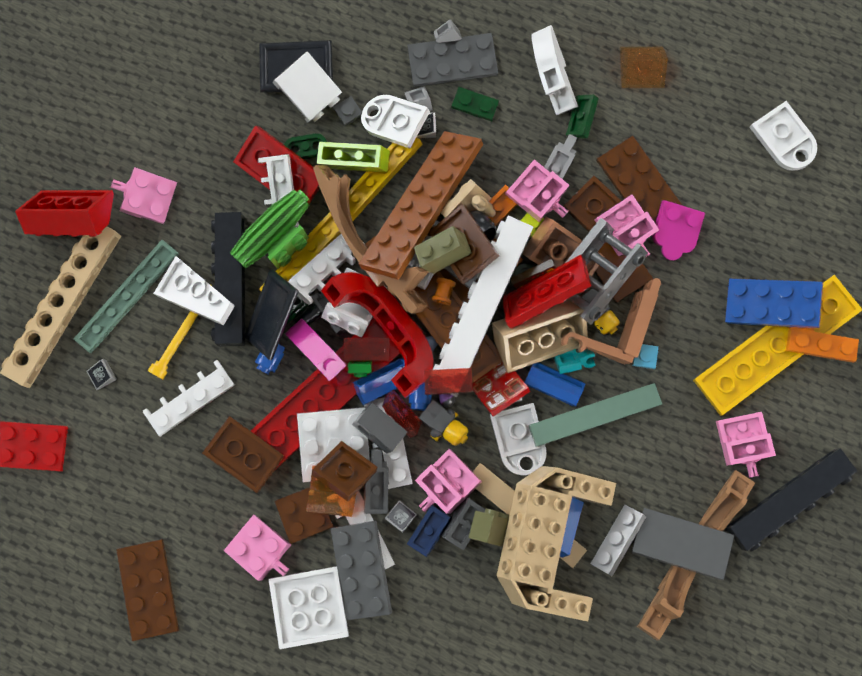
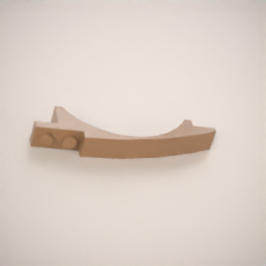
M315 165L313 169L334 222L353 255L360 262L368 248L357 234L350 214L349 187L351 179L346 174L340 178L327 165ZM418 266L406 268L399 280L366 271L377 287L388 286L389 292L397 296L402 302V307L411 314L423 312L428 306L414 288L429 271Z
M735 470L699 524L723 531L735 515L745 506L748 501L746 498L755 482ZM672 565L637 627L654 639L660 640L670 621L680 618L684 612L686 595L696 573Z

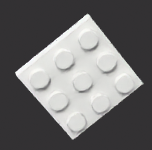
M365 407L297 413L303 482L319 481L311 475L312 469L341 441L370 461L368 438L352 425Z
M337 566L269 579L279 649L349 636Z

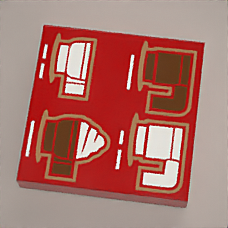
M503 362L470 385L472 391L492 417L530 392L529 387L515 371L507 373Z

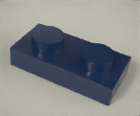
M431 505L407 545L428 557L452 518Z

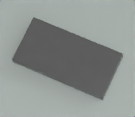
M643 508L642 514L646 516V519L636 534L631 553L721 581L724 580L734 535Z

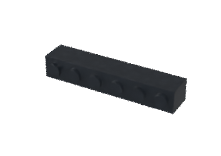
M242 212L215 213V220L211 221L212 233H215V241L211 243L212 254H215V263L211 264L212 276H215V284H212V287L230 301L234 308L224 325L215 322V328L211 330L212 341H215V344L219 347L245 346V267L230 254L245 232V217Z
M841 448L833 449L729 524L726 529L730 534L734 535V540L741 550H750L752 552L762 545L760 541L767 536L772 538L777 535L782 525L785 523L789 525L799 518L797 514L803 510L807 512L817 505L815 501L821 497L825 499L835 492L833 488L841 484L842 486L853 479L851 475L857 472V469Z

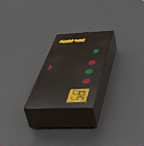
M550 259L513 276L511 281L514 287L518 289L557 267L553 260Z

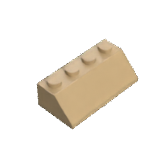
M566 299L563 303L557 304L547 309L544 313L528 319L522 325H517L511 329L506 324L505 319L493 322L494 342L507 373L579 348V341L569 338L568 344L562 346L561 339L570 332L588 338L587 322L580 317L584 310L569 299Z

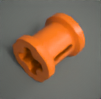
M438 278L436 280V283H438L435 296H432L431 300L439 304L451 305L450 297L456 282L445 278Z

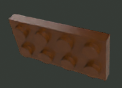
M631 136L597 158L596 161L622 198L626 199L633 195L644 213L648 212L654 223H656L662 201L666 200L682 205L634 136Z
M163 539L116 549L132 641L179 631Z

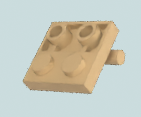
M470 179L461 186L457 195L447 202L441 214L446 218L461 204H464L469 211H480L486 213L489 217H494L496 211L489 202L492 198Z

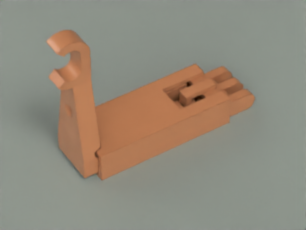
M660 279L650 280L644 285L642 291L635 293L617 348L574 332L565 334L561 339V345L568 344V339L572 338L580 343L579 353L588 349L624 365L632 363L633 359L639 356L661 285Z

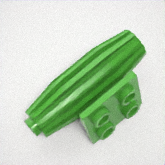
M292 190L279 199L244 232L230 254L245 268H248L267 253L269 255L267 258L277 269L281 266H286L291 261V256L296 251H301L308 243L309 237L300 225L297 228L294 226L309 207L307 203L309 198L301 190L298 192Z

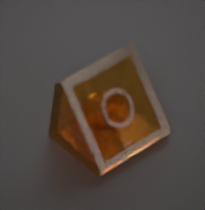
M620 47L621 88H664L668 62L664 48Z
M311 475L306 512L352 517L356 494L349 501H346Z

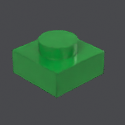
M350 361L348 363V373H354V377H367V373L372 372V361Z

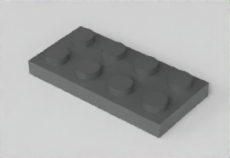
M492 33L465 36L457 41L441 43L430 41L407 45L413 87L498 75Z
M377 521L330 528L346 620L390 615L392 607Z

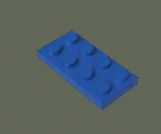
M729 279L725 322L743 325L820 328L823 283L812 281Z

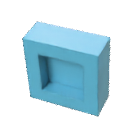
M642 344L639 356L633 359L632 366L656 369L658 346Z

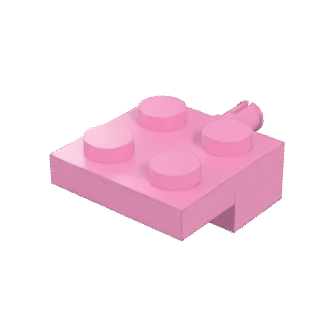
M533 160L505 194L538 222L552 210L562 218L568 213V210L560 205L559 201L561 196L567 191L569 184L553 171L550 173L536 160Z
M134 167L131 177L126 184L113 179L111 188L123 192L120 212L164 224L177 182Z
M630 195L594 219L596 223L600 218L607 221L614 229L612 235L633 249L639 243L647 252L648 250L643 243L648 237L659 231L649 213H644L633 195ZM613 247L618 256L623 255L620 251Z
M762 412L716 421L726 466L738 463L746 464L749 478L759 476L755 462L762 458L776 456L770 433L767 434Z
M448 449L415 480L428 495L419 507L426 512L431 505L436 503L446 514H451L482 481L451 449Z
M256 515L249 519L224 550L258 581H262L273 568L282 576H285L287 574L285 572L289 571V568L279 560L291 544Z

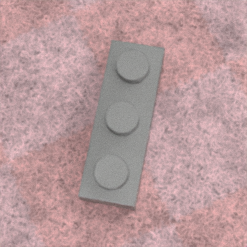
M624 505L590 564L613 576L646 516Z

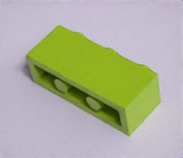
M319 142L317 164L327 165L331 169L388 172L390 151L381 145Z

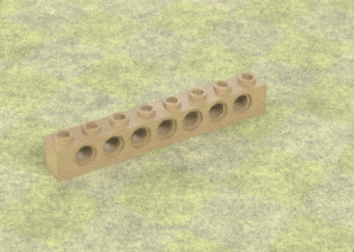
M105 227L98 236L89 237V235H83L81 240L73 246L72 255L69 260L65 261L61 266V273L50 284L49 292L45 299L39 302L37 306L38 311L35 316L27 322L26 330L22 337L16 340L10 357H7L2 363L0 374L24 387L30 388L121 238L120 234L109 227ZM98 241V247L91 250L92 243ZM84 260H87V265L83 269H80V263ZM75 279V285L68 288L69 281ZM60 298H63L64 302L62 306L57 307V301ZM52 317V323L46 327V319ZM40 336V343L34 346V339ZM28 355L29 360L27 364L22 365L23 357Z

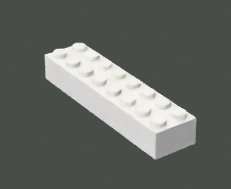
M508 216L505 222L501 220L495 236L497 241L491 242L500 256L478 273L476 277L479 279L478 282L473 281L467 297L470 300L468 303L464 302L459 311L458 318L461 320L459 324L454 322L449 333L451 341L449 344H444L439 359L442 361L440 365L435 364L431 372L430 379L433 380V387L452 396H458L529 240L533 226L511 216Z

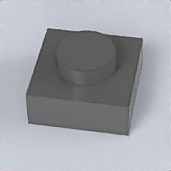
M352 96L333 107L345 127L360 118L363 113Z

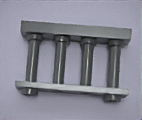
M602 218L598 220L566 261L568 262L582 255L586 266L593 260L612 274L605 285L589 275L590 287L598 292L591 303H588L578 294L568 298L584 310L580 317L590 325L601 317L603 309L633 271L644 262L648 254L639 243L632 249L612 235L614 229ZM607 242L627 256L619 267L598 253L604 243Z

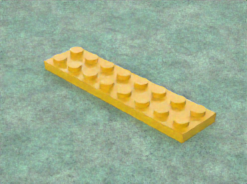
M835 275L823 282L820 328H814V332L831 334L862 311V308ZM764 326L693 379L720 416L724 415L804 355L786 351L789 327Z

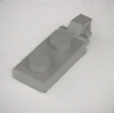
M569 134L564 144L559 142L544 168L550 173L553 171L563 179L575 157L576 151L572 147L577 137Z

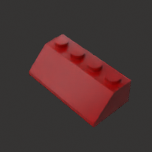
M41 190L19 207L15 213L24 234L35 236L70 235L72 237L89 235V237H95L100 235L102 230L109 225L114 193L113 190Z

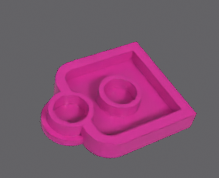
M666 200L661 202L655 223L659 231L654 233L652 237L655 244L662 247L661 251L666 259L677 260L683 253L691 252L695 248L704 219V212Z

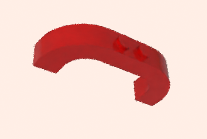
M345 272L331 277L321 289V292L332 306L336 308L344 303H356L364 307L402 353L405 366L391 381L405 398L408 397L429 378L433 370V354L426 337L395 297L384 286L377 287L370 277L353 272Z

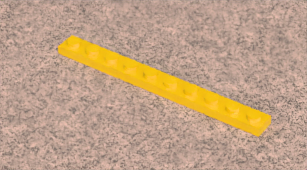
M416 137L410 149L392 143L387 148L390 151L388 172L366 171L349 190V208L352 221L355 220L423 145L420 139ZM331 212L308 235L307 245L301 251H296L286 266H281L275 271L286 281H289L341 234Z

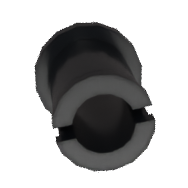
M314 303L312 306L308 305L309 308L294 321L297 323L302 318L310 325L317 318L320 319V315L323 313Z

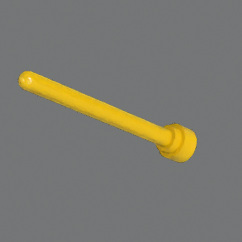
M189 312L160 360H156L155 364L152 363L148 372L162 380L168 373L166 371L168 369L167 364L198 314Z

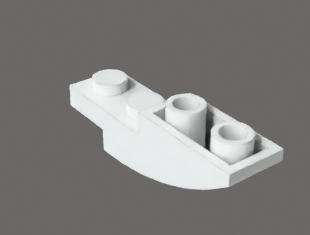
M550 25L533 33L532 43L545 93L550 96L556 115H560L577 108L578 105L564 68L566 64L553 27Z

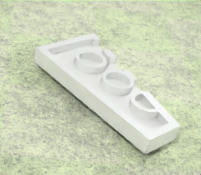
M175 256L154 292L161 299L221 325L225 324L234 308L230 301L177 256Z

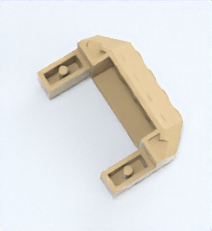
M541 466L516 484L497 571V577L512 604L530 610L578 620H589L593 598L554 589L553 585L572 497L612 506L616 483L557 467Z

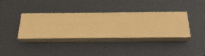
M479 463L473 473L482 483L476 490L504 513L510 515L515 491ZM574 540L570 555L563 558L559 556V558L571 568H574L587 550Z

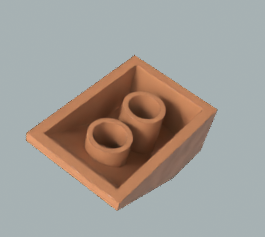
M545 217L525 246L522 254L537 265L552 259L556 267H559L566 263L582 240L554 220ZM593 260L587 265L590 276L594 274L599 266Z

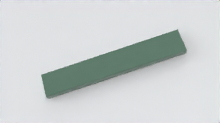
M161 240L74 337V340L89 353H92L170 266L175 256L178 257L179 253L164 240Z
M653 383L530 424L528 427L535 447L662 405L656 385Z

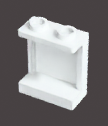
M308 52L302 55L273 81V84L278 89L280 88L305 116L307 122L311 119L316 122L324 115L322 110L327 105L330 108L333 107L340 100L338 95L342 93Z
M348 267L345 272L358 273ZM328 302L321 318L362 338L373 316L368 310L356 303H344L334 308Z

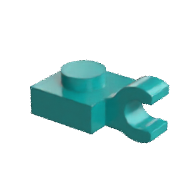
M576 349L554 357L560 374L581 370V365L586 368L596 366L594 359L591 358L595 357V354L588 349L577 353Z

